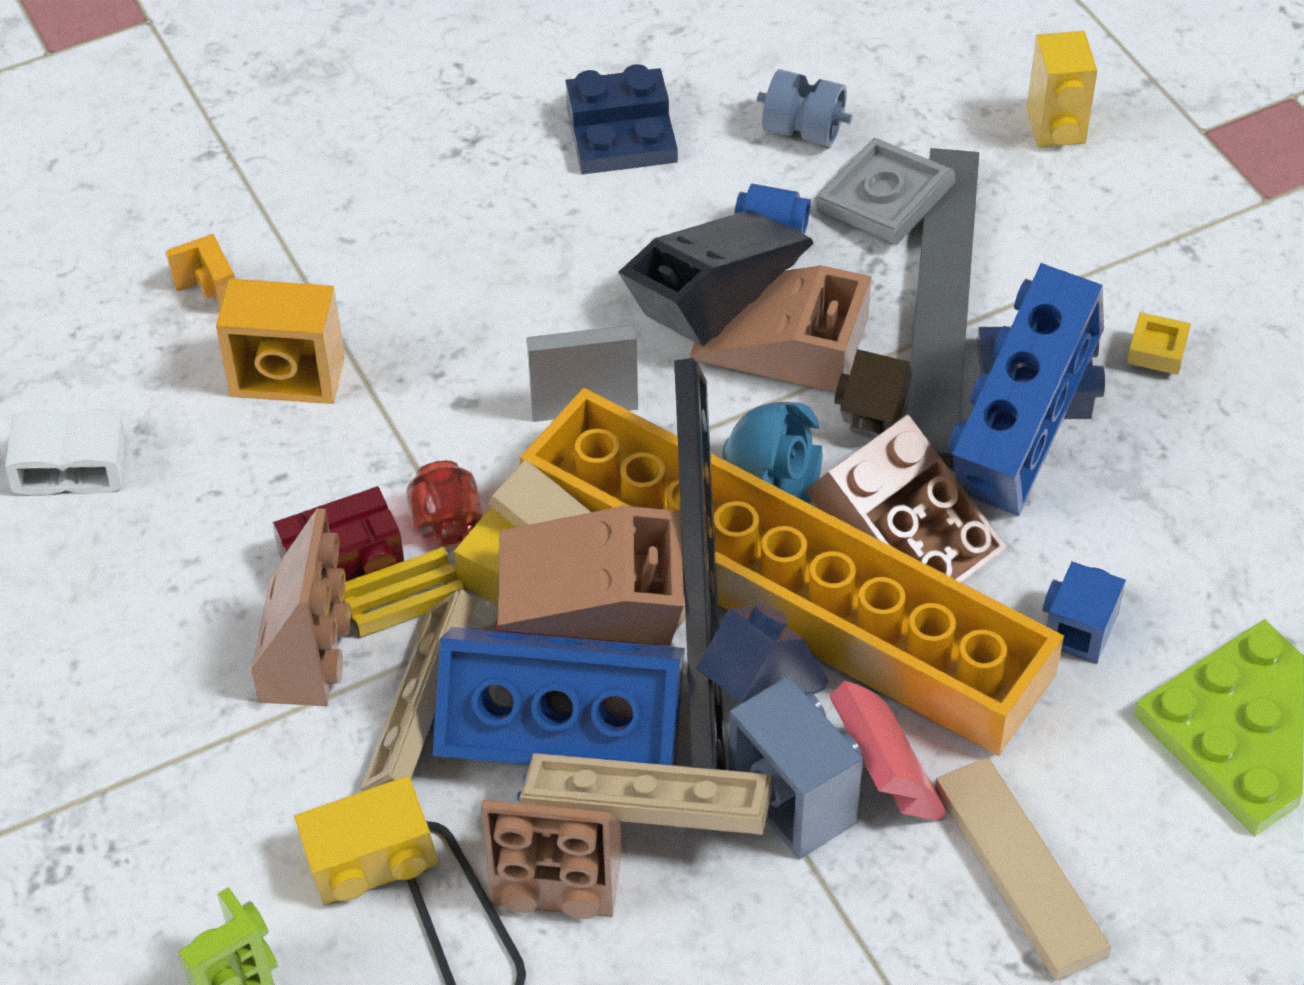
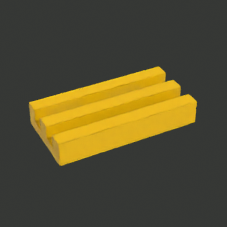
M444 547L345 582L343 602L350 603L351 619L359 636L363 637L426 614L430 607L455 591L464 590V586L461 580H457L456 570L452 563L449 564L448 555ZM441 583H445V585L414 596V593L425 590L427 588L436 586ZM393 601V604H390L388 606L376 609L365 614L362 613L363 611Z

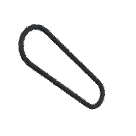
M426 821L429 830L440 833L450 846L515 963L517 971L515 985H524L526 978L524 961L454 835L444 825L438 822ZM416 878L408 879V886L446 985H456Z

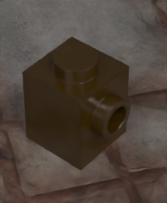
M857 349L850 374H841L834 398V403L841 405L840 412L845 423L850 424L849 429L863 436L876 438L900 420L913 376L909 361Z

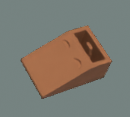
M822 265L786 270L762 292L756 301L749 304L727 324L721 334L711 339L704 347L694 342L690 358H694L695 361L836 392L841 374H849L868 321L872 276Z
M909 415L903 417L846 458L805 490L818 509L961 583L1007 548Z
M620 506L500 530L497 630L671 645L684 607L681 511Z
M316 509L270 576L251 669L259 703L327 706L331 684H340L343 654L342 650L337 648L339 637H348L351 606L350 603H342L345 593L344 569L336 568L339 559L338 533H330L326 509Z
M482 800L481 812L492 905L504 906L506 909L518 913H528L535 909L564 912L578 919H590L595 916L613 917L622 858L621 822L612 813Z

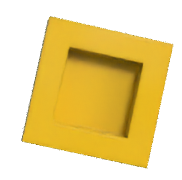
M1139 312L1126 363L1179 375L1191 323Z

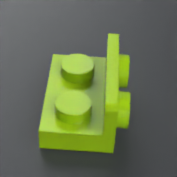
M227 887L217 893L225 924L202 932L191 944L178 951L189 985H274L271 971L277 968L278 964L269 945L263 938L269 934L266 923L251 901L241 905L230 888Z

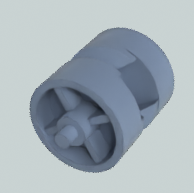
M778 69L770 82L767 93L759 92L757 96V101L764 103L762 127L767 132L791 137L795 131H800L803 140L831 147L838 135L842 122L847 124L852 122L853 115L845 113L847 87L845 84L819 79L814 85H810L807 76Z

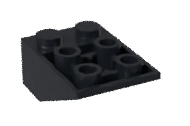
M747 210L656 237L618 273L647 317L704 347L711 339L721 334L725 326L743 309L756 301L762 292L785 270L791 268L814 242L810 237L753 210Z

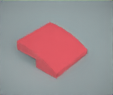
M844 681L829 697L849 735L859 745L862 751L860 756L863 758V762L878 791L890 793L901 814L939 821L946 815L944 806L891 708L881 697L872 691L851 682Z

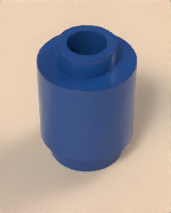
M751 183L747 192H739L734 214L753 210L805 235L810 216L811 199L800 197L798 191Z

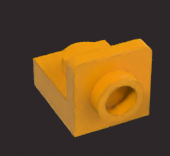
M214 234L168 249L165 254L176 290L180 291L199 285L204 298L214 297L219 309H221L228 279H235V275Z

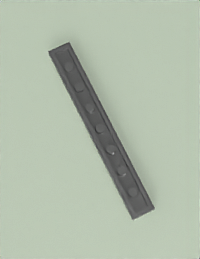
M930 148L929 160L954 169L956 183L924 216L910 365L913 376L908 390L906 415L911 417L946 465L952 466L953 458L952 453L948 452V444L956 424L960 421L980 152Z

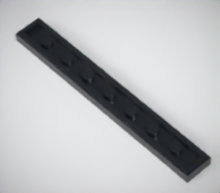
M694 358L674 360L692 767L726 770L722 688L696 669L719 628L707 380L698 362Z

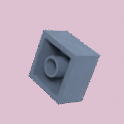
M788 675L730 710L729 771L771 774L772 793L766 821L799 860L857 824L863 758L860 756L862 751L851 735L846 732L840 733L826 718L822 704L813 693L809 691L803 692Z

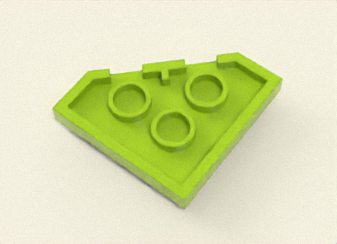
M1265 619L1136 702L1133 715L1254 837L1299 806L1303 794L1304 655Z

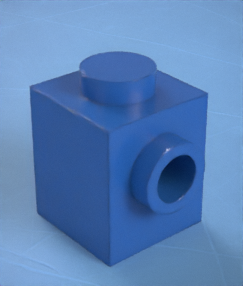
M1071 561L1063 581L1052 580L1042 611L1049 613L1046 627L1064 635L1062 652L1096 664L1098 663L1119 614L1126 579L1111 575L1100 568L1088 567Z

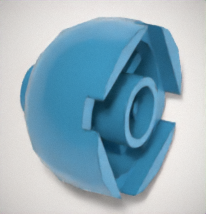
M772 402L755 407L744 413L732 429L730 437L724 443L722 458L809 503L811 498L805 490L820 478L823 458L822 445H813L810 429H820L818 419L809 406L797 402Z

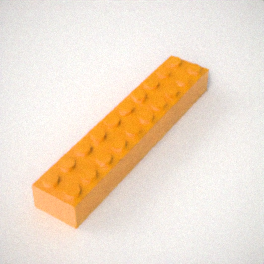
M583 388L519 457L520 464L525 459L591 512L620 506L681 511L677 435L586 388ZM711 453L718 605L729 610V608L756 606L757 603H762L778 610L788 619L786 626L804 639L814 657L991 753L1000 756L1056 677L1064 635Z

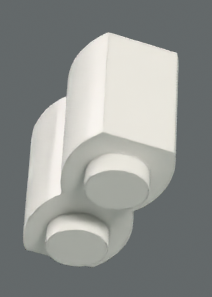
M89 409L67 416L46 410H36L13 416L5 465L11 491L24 495L42 496L60 493L65 490L81 494L110 493L121 489L126 443L121 414L102 409Z

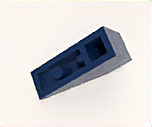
M757 603L756 606L729 608L696 668L740 702L747 701L788 675L803 692L823 691L828 683L827 677L804 639L786 626L788 619L778 610L762 603Z

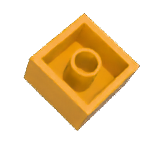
M228 279L216 323V330L230 397L334 404L345 359L334 286Z

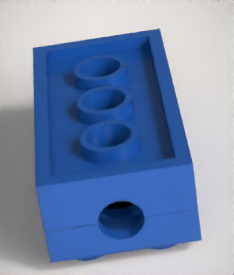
M1040 263L1033 281L1026 278L1022 282L1015 299L1014 309L1018 310L1013 324L1011 327L1004 325L999 331L992 351V356L996 357L989 375L985 373L979 375L970 398V403L974 405L967 422L958 421L948 444V452L952 453L953 458L951 471L955 472L956 479L969 497L1017 516L1021 514L1104 331L1103 285Z
M451 627L440 638L432 756L530 765L533 753L675 766L685 648ZM500 685L505 687L513 697V706L502 707L497 705L489 695V686ZM557 690L565 693L572 701L573 710L570 712H559L553 709L548 703L547 692ZM610 696L624 698L631 705L633 715L625 718L612 715L606 708L605 698Z

